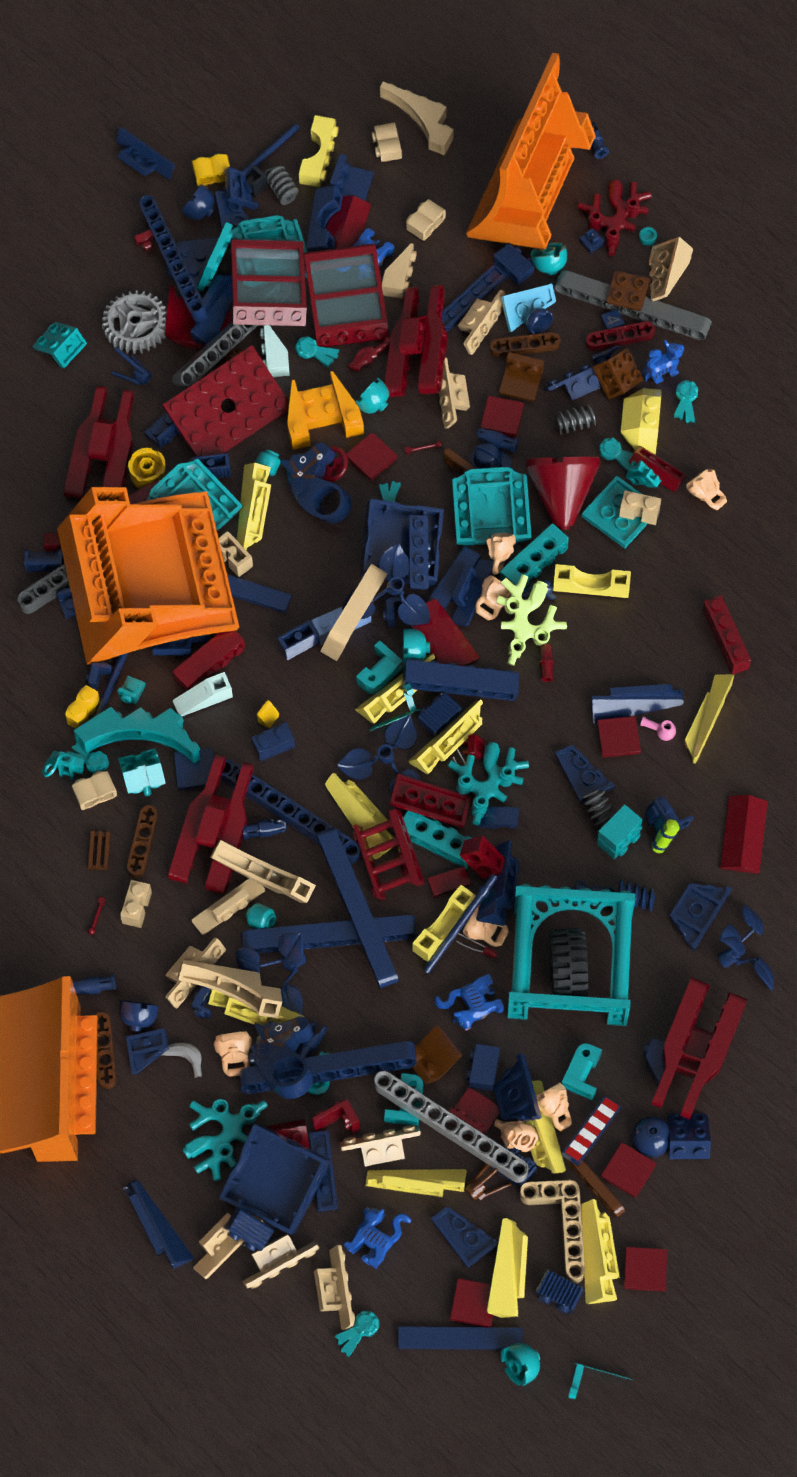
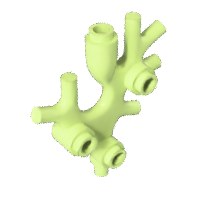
M523 574L517 585L512 584L505 578L501 584L508 589L511 596L510 598H504L499 595L496 601L505 606L507 613L515 614V618L512 621L501 622L500 624L501 629H512L514 631V640L509 645L508 654L510 656L507 662L514 666L516 659L520 658L525 650V641L527 639L533 638L536 645L542 646L550 639V632L552 630L567 629V622L554 621L553 617L557 607L553 605L549 606L546 617L540 625L535 626L528 622V614L542 604L548 591V585L542 581H537L533 585L529 598L524 600L521 595L528 576ZM510 604H513L515 606V609H512L510 607ZM538 636H542L543 640H539ZM515 645L519 647L518 651L514 649Z

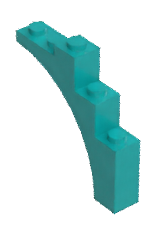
M110 707L74 730L75 741L86 753L112 742L147 740L172 747L184 754L193 763L200 760V747L195 741L192 742L189 739L187 732L183 729L184 720L178 712L175 713L172 708L153 719L152 715L149 712H145L142 707L123 718L119 711L116 712Z

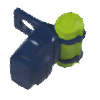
M664 796L656 798L645 811V818L656 834L652 842L653 851L663 853L669 847L673 838L677 836L678 831L687 828L694 819L693 815L679 820Z

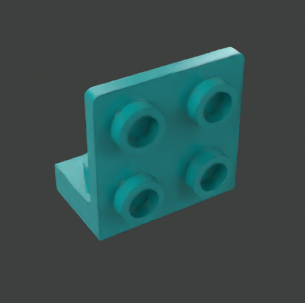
M54 322L37 339L33 348L51 354L59 367L65 368L84 348L87 342L77 328Z

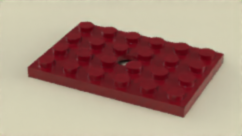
M250 346L161 406L195 456L225 453L289 410L290 402L254 347ZM224 399L233 401L235 405L233 412L226 413L222 410L221 405Z

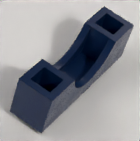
M335 185L316 189L315 197L313 198L314 204L311 212L310 227L308 228V241L306 242L308 252L335 249L336 240L326 230L328 220L341 210L343 195Z

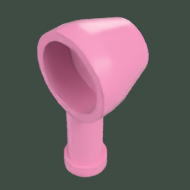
M643 717L640 726L656 730L657 736L664 741L673 739L676 734L675 725L668 720L659 724ZM664 726H669L670 729L667 730Z

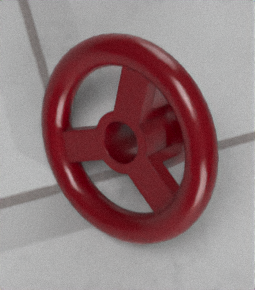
M329 446L341 456L336 459L334 458L330 464L326 465V475L323 476L322 480L334 482L345 474L348 467V457L341 448Z

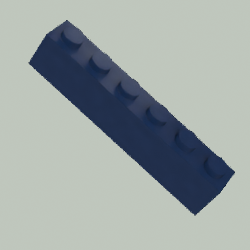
M419 659L406 660L403 667L402 688L410 683L414 690L515 701L519 691V673L512 670L499 671L494 668H476L473 665L465 667L458 666L455 663L440 664L437 661L423 662Z

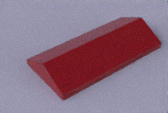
M354 195L343 196L341 210L329 219L326 229L336 240L335 249L352 247L358 241L371 208L370 203Z
M435 598L427 602L430 622L428 624L410 626L412 629L419 630L425 635L426 642H430V653L434 654L435 660L440 664L455 663L458 666L466 667L480 659V656L438 600Z
M398 774L389 805L463 828L471 797Z
M751 795L729 796L720 869L759 874L768 801Z

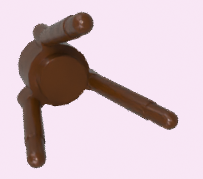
M486 1163L475 1177L467 1183L468 1186L465 1187V1190L474 1201L478 1198L481 1201L485 1197L511 1186L512 1183L508 1182L484 1193L483 1191L486 1188L483 1184L498 1171L495 1168L483 1179L478 1180L490 1166Z

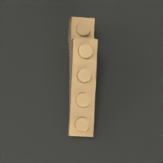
M383 82L380 86V97L392 102L409 114L424 132L428 140L429 149L445 155L453 141L454 129L447 125H442L447 117V107L439 102L436 103L428 100L424 96L413 94L409 90L398 88L394 84Z
M218 840L210 858L275 893L285 894L300 903L308 902L316 886L299 876L261 861L222 840Z
M182 960L178 974L179 981L219 991L255 1010L260 1016L278 1018L282 1005L281 989L261 986L260 973Z

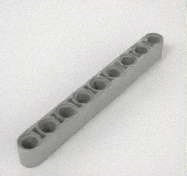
M386 1071L376 1074L375 1089L378 1093L494 1169L497 1168L499 1172L511 1180L522 1182L527 1178L528 1165L524 1160ZM382 1079L389 1082L386 1086H381L378 1083ZM399 1090H402L406 1093L403 1097H398L395 1095V1093ZM419 1101L423 1105L420 1108H414L412 1103ZM436 1112L439 1114V1117L431 1119L429 1114ZM448 1123H453L456 1125V1128L448 1130L445 1126ZM465 1134H470L473 1136V1139L465 1141L462 1137ZM482 1145H487L490 1147V1150L482 1152L479 1148ZM499 1156H504L507 1158V1161L505 1163H498L496 1159ZM517 1167H521L524 1170V1173L518 1175L515 1174L513 1170Z

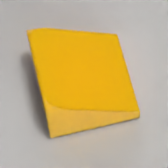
M269 700L264 703L257 713L258 722L267 728H271L279 717V712Z

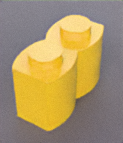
M216 154L210 158L199 157L192 161L197 186L225 182V169L230 167L227 155Z
M86 685L78 692L76 701L72 702L66 710L65 715L68 725L76 729L89 721L90 715L95 713L100 702L98 691Z

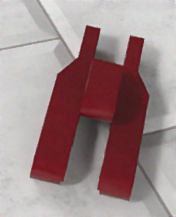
M442 284L431 286L428 313L423 316H417L419 305L418 288H406L402 316L391 331L384 382L388 387L389 397L405 395V389L408 386L407 374L408 370H410V355L420 354L421 351L422 358L418 381L420 394L441 392L448 333L442 322L445 298Z
M96 387L91 413L77 430L64 488V497L83 498L84 489L87 488V475L91 470V459L108 460L102 487H124L133 448L132 434L128 424L134 400V390L124 389L117 420L102 419L107 398V387Z
M215 755L205 789L189 805L168 879L187 884L190 871L194 868L193 861L196 852L200 848L198 845L214 849L218 840H222L240 849L244 836L243 827L247 825L244 800L253 774V764L243 763L232 800L216 796L226 764V757ZM213 859L205 889L225 894L233 870Z
M692 977L664 1044L665 1071L652 1101V1105L662 1108L676 1072L694 1079L680 1114L681 1117L689 1120L702 1087L720 1072L748 1000L736 994L728 993L714 1032L711 1033L694 1025L710 985Z

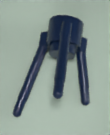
M115 348V351L136 368L133 373L135 379L111 371V374L133 382L137 386L140 384L146 385L152 377L151 371L146 369L133 355H131L130 359L119 348Z

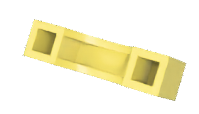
M315 115L311 128V140L320 146V150L313 157L303 159L299 172L300 184L321 187L322 181H325L327 173L325 168L326 166L329 167L331 158L329 153L333 152L334 149L333 138L337 137L338 134L336 119Z
M556 564L553 591L628 598L631 571L611 570L605 574L594 575L581 572L575 566Z
M460 885L448 900L446 907L437 920L430 927L424 929L413 942V952L428 962L476 895Z

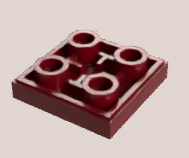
M488 396L480 428L517 437L524 403Z
M373 432L346 454L348 460L370 481L398 459V455Z
M636 716L597 721L602 758L641 753Z
M621 1143L602 1173L601 1178L636 1198L657 1163L626 1144Z
M626 1247L624 1289L665 1292L667 1249Z
M458 1279L450 1320L491 1328L493 1315L487 1312L491 1285Z

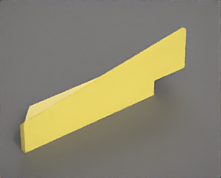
M257 463L245 464L240 502L243 507L239 512L237 541L245 550L262 539L271 485L266 483L271 467Z
M732 674L714 676L710 693L707 692L684 743L686 748L689 749L692 761L695 764L732 686L734 679Z
M507 1218L502 1219L487 1308L489 1314L500 1318L518 1316L517 1298H524L528 1237L524 1232L520 1231L515 1221Z

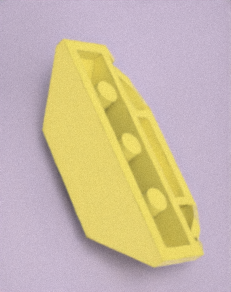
M643 388L624 398L621 434L633 447L634 451L639 446H642L656 455L661 390Z

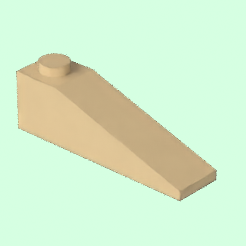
M680 237L652 246L649 258V265L652 270L649 272L652 278V283L650 284L652 301L667 297L690 263L693 248Z

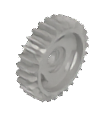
M136 290L135 294H131V291H129L126 296L122 293L121 298L116 296V302L110 300V306L107 305L106 311L103 312L102 327L105 337L108 338L109 343H113L114 348L119 346L121 351L125 348L126 353L129 350H133V354L136 353V350H140L142 354L143 349L150 351V346L156 348L155 343L161 344V338L165 339L167 310L163 306L162 301L158 302L157 296L152 298L151 293L146 296L145 291L142 294H138ZM137 306L149 308L151 311L139 308ZM135 316L140 318V321L137 323L130 321ZM115 318H119L120 331H115L113 321ZM153 330V331H152L151 333H149L148 335L142 337L143 335H145V334L148 333L149 331Z

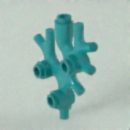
M494 742L488 743L483 754V765L488 773V779L483 782L475 780L472 776L475 756L467 755L464 766H460L452 760L449 763L448 767L460 776L456 786L457 792L461 795L473 792L476 796L471 808L472 815L474 816L472 823L474 825H480L481 818L484 817L487 811L489 798L495 797L503 803L506 801L508 796L498 789L499 784L503 787H509L512 783L522 785L524 778L515 776L514 771L529 768L528 761L516 762L514 760L516 749L508 748L504 767H499L497 765L500 753L499 745Z
M224 1099L216 1100L210 1108H206L196 1101L190 1104V1108L199 1113V1117L189 1123L192 1130L210 1120H216L222 1124V1132L219 1135L199 1136L186 1143L185 1147L182 1148L188 1159L198 1156L207 1149L212 1150L213 1154L209 1158L194 1166L197 1174L206 1168H210L213 1181L221 1180L220 1162H227L231 1169L237 1166V1162L233 1158L234 1153L230 1142L239 1140L244 1144L246 1143L248 1136L242 1132V1127L245 1124H253L257 1120V1116L260 1115V1111L268 1107L264 1100L256 1105L254 1103L244 1105L240 1113L235 1115L229 1112L228 1103ZM248 1114L252 1115L250 1118L246 1117ZM224 1152H228V1153H229V1154L226 1155V1156H223V1155H222Z

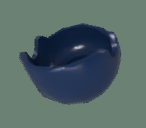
M544 308L533 309L526 318L525 325L527 330L532 334L546 332L553 321V314Z

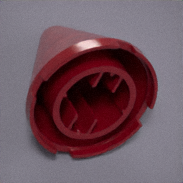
M549 457L526 459L525 468L553 524L559 527L560 530H570V526L575 524L600 467V458Z

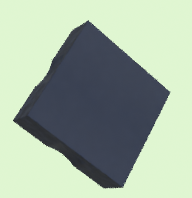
M370 499L366 505L359 577H364L371 564L379 568V561L382 555L396 544L401 545L409 559V516H427L428 541H430L428 559L431 562L428 575L429 586L433 587L438 578L439 540L442 534L444 509L418 505L406 506L397 502ZM409 573L402 578L404 583H409ZM386 576L385 580L390 581L391 576Z
M260 1123L254 1124L242 1149L239 1162L231 1172L219 1198L244 1211L256 1214L265 1222L290 1235L295 1234L331 1159Z

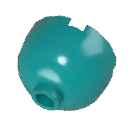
M555 242L548 243L546 249L538 250V248H534L531 251V258L536 269L542 273H548V275L557 274L566 265V245L562 246V243Z
M378 377L355 403L365 413L372 414L378 410L382 412L388 406L386 402L389 398L388 387Z
M403 629V666L406 660L410 659L424 661L426 653H430V642H426L425 635L419 630Z
M516 1343L502 1350L501 1361H505L508 1367L504 1370L515 1385L519 1386L522 1384L524 1386L536 1378L540 1371V1355L535 1349L525 1343Z

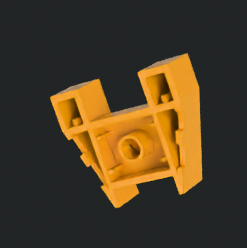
M333 371L330 372L331 385L300 392L297 391L295 380H292L287 423L292 450L310 446L308 431L310 429L342 423L346 438L364 434V424L360 409Z

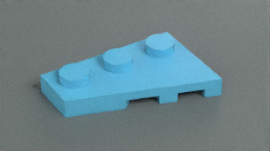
M552 284L501 296L508 332H512L518 326L525 323L528 314L533 309H546L556 302Z

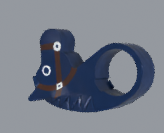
M317 443L305 454H294L290 460H280V463L287 469L288 482L296 500L308 513L332 524L339 523L348 516L352 507L349 493L334 483L322 480L326 472V465L330 464L335 458V452L332 448L324 443ZM338 491L340 494L338 508L329 515H323L322 506L320 505L324 500L323 497H326L331 492Z
M299 1016L284 1023H273L270 1021L266 1025L255 1023L254 1027L258 1033L255 1043L256 1061L267 1085L274 1093L286 1099H293L304 1095L313 1084V1074L306 1060L294 1051L299 1047L300 1043L307 1042L313 1037V1030L307 1018ZM295 1069L303 1070V1073L297 1080L291 1083H279L280 1077L285 1074L284 1072Z

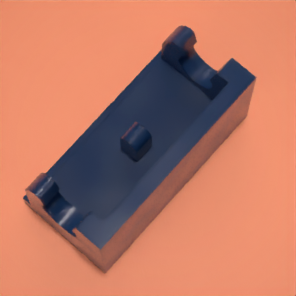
M25 549L24 566L26 572H53L64 564L62 549H59L58 552H30L29 549Z

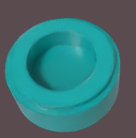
M645 227L639 233V241L643 245H653L657 240V232L651 227Z

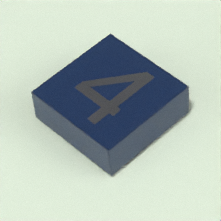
M618 309L602 314L600 317L605 329L621 327L625 324Z

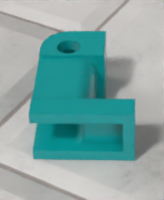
M380 640L374 645L375 654L381 660L370 670L366 667L356 676L357 685L368 694L379 692L403 669L401 665L403 660Z
M587 1043L577 1048L562 1080V1085L566 1090L593 1101L597 1088L586 1084L585 1081L591 1068H596L602 1049Z
M402 1073L401 1081L410 1087H416L413 1089L423 1095L422 1079L417 1075ZM400 1090V1093H402L403 1097L406 1093ZM415 1101L412 1103V1106L420 1108L421 1102ZM401 1107L400 1111L385 1109L384 1123L415 1125V1127L419 1125V1119Z

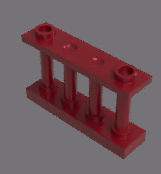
M397 809L388 811L390 818L387 821L363 830V827L357 824L353 826L355 830L353 832L354 839L360 845L373 885L371 886V891L374 897L380 900L386 899L384 891L410 882L416 886L425 884L402 813ZM388 828L395 830L396 836L393 839L369 848L366 837ZM394 846L401 848L402 854L399 857L375 866L372 855ZM401 864L407 866L408 872H406V875L381 884L378 873Z

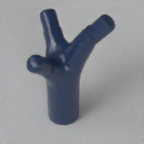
M616 345L613 348L609 347L605 351L591 354L593 361L602 357L606 359L613 357L612 353L619 346Z

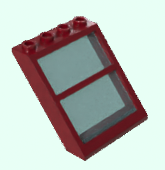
M231 239L230 262L233 324L306 326L303 241Z
M376 244L304 253L318 347L381 340L389 336Z

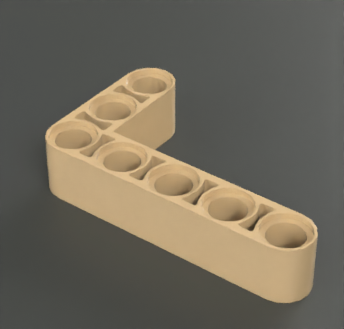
M373 564L370 565L331 629L320 652L335 661L338 660L350 636L385 580L387 572Z
M571 1180L527 1182L523 1184L520 1190V1199L524 1204H561L565 1275L567 1280L575 1284L582 1281L585 1271L579 1185ZM567 1188H572L575 1194L569 1196L564 1191ZM552 1189L555 1194L550 1197L545 1195L544 1191ZM532 1190L535 1195L533 1197H526L524 1192ZM573 1208L577 1213L571 1216L566 1213V1210ZM575 1228L578 1234L571 1236L567 1233V1230ZM571 1248L578 1249L579 1254L577 1256H572L569 1254L568 1250ZM572 1268H577L581 1274L573 1276L569 1271Z

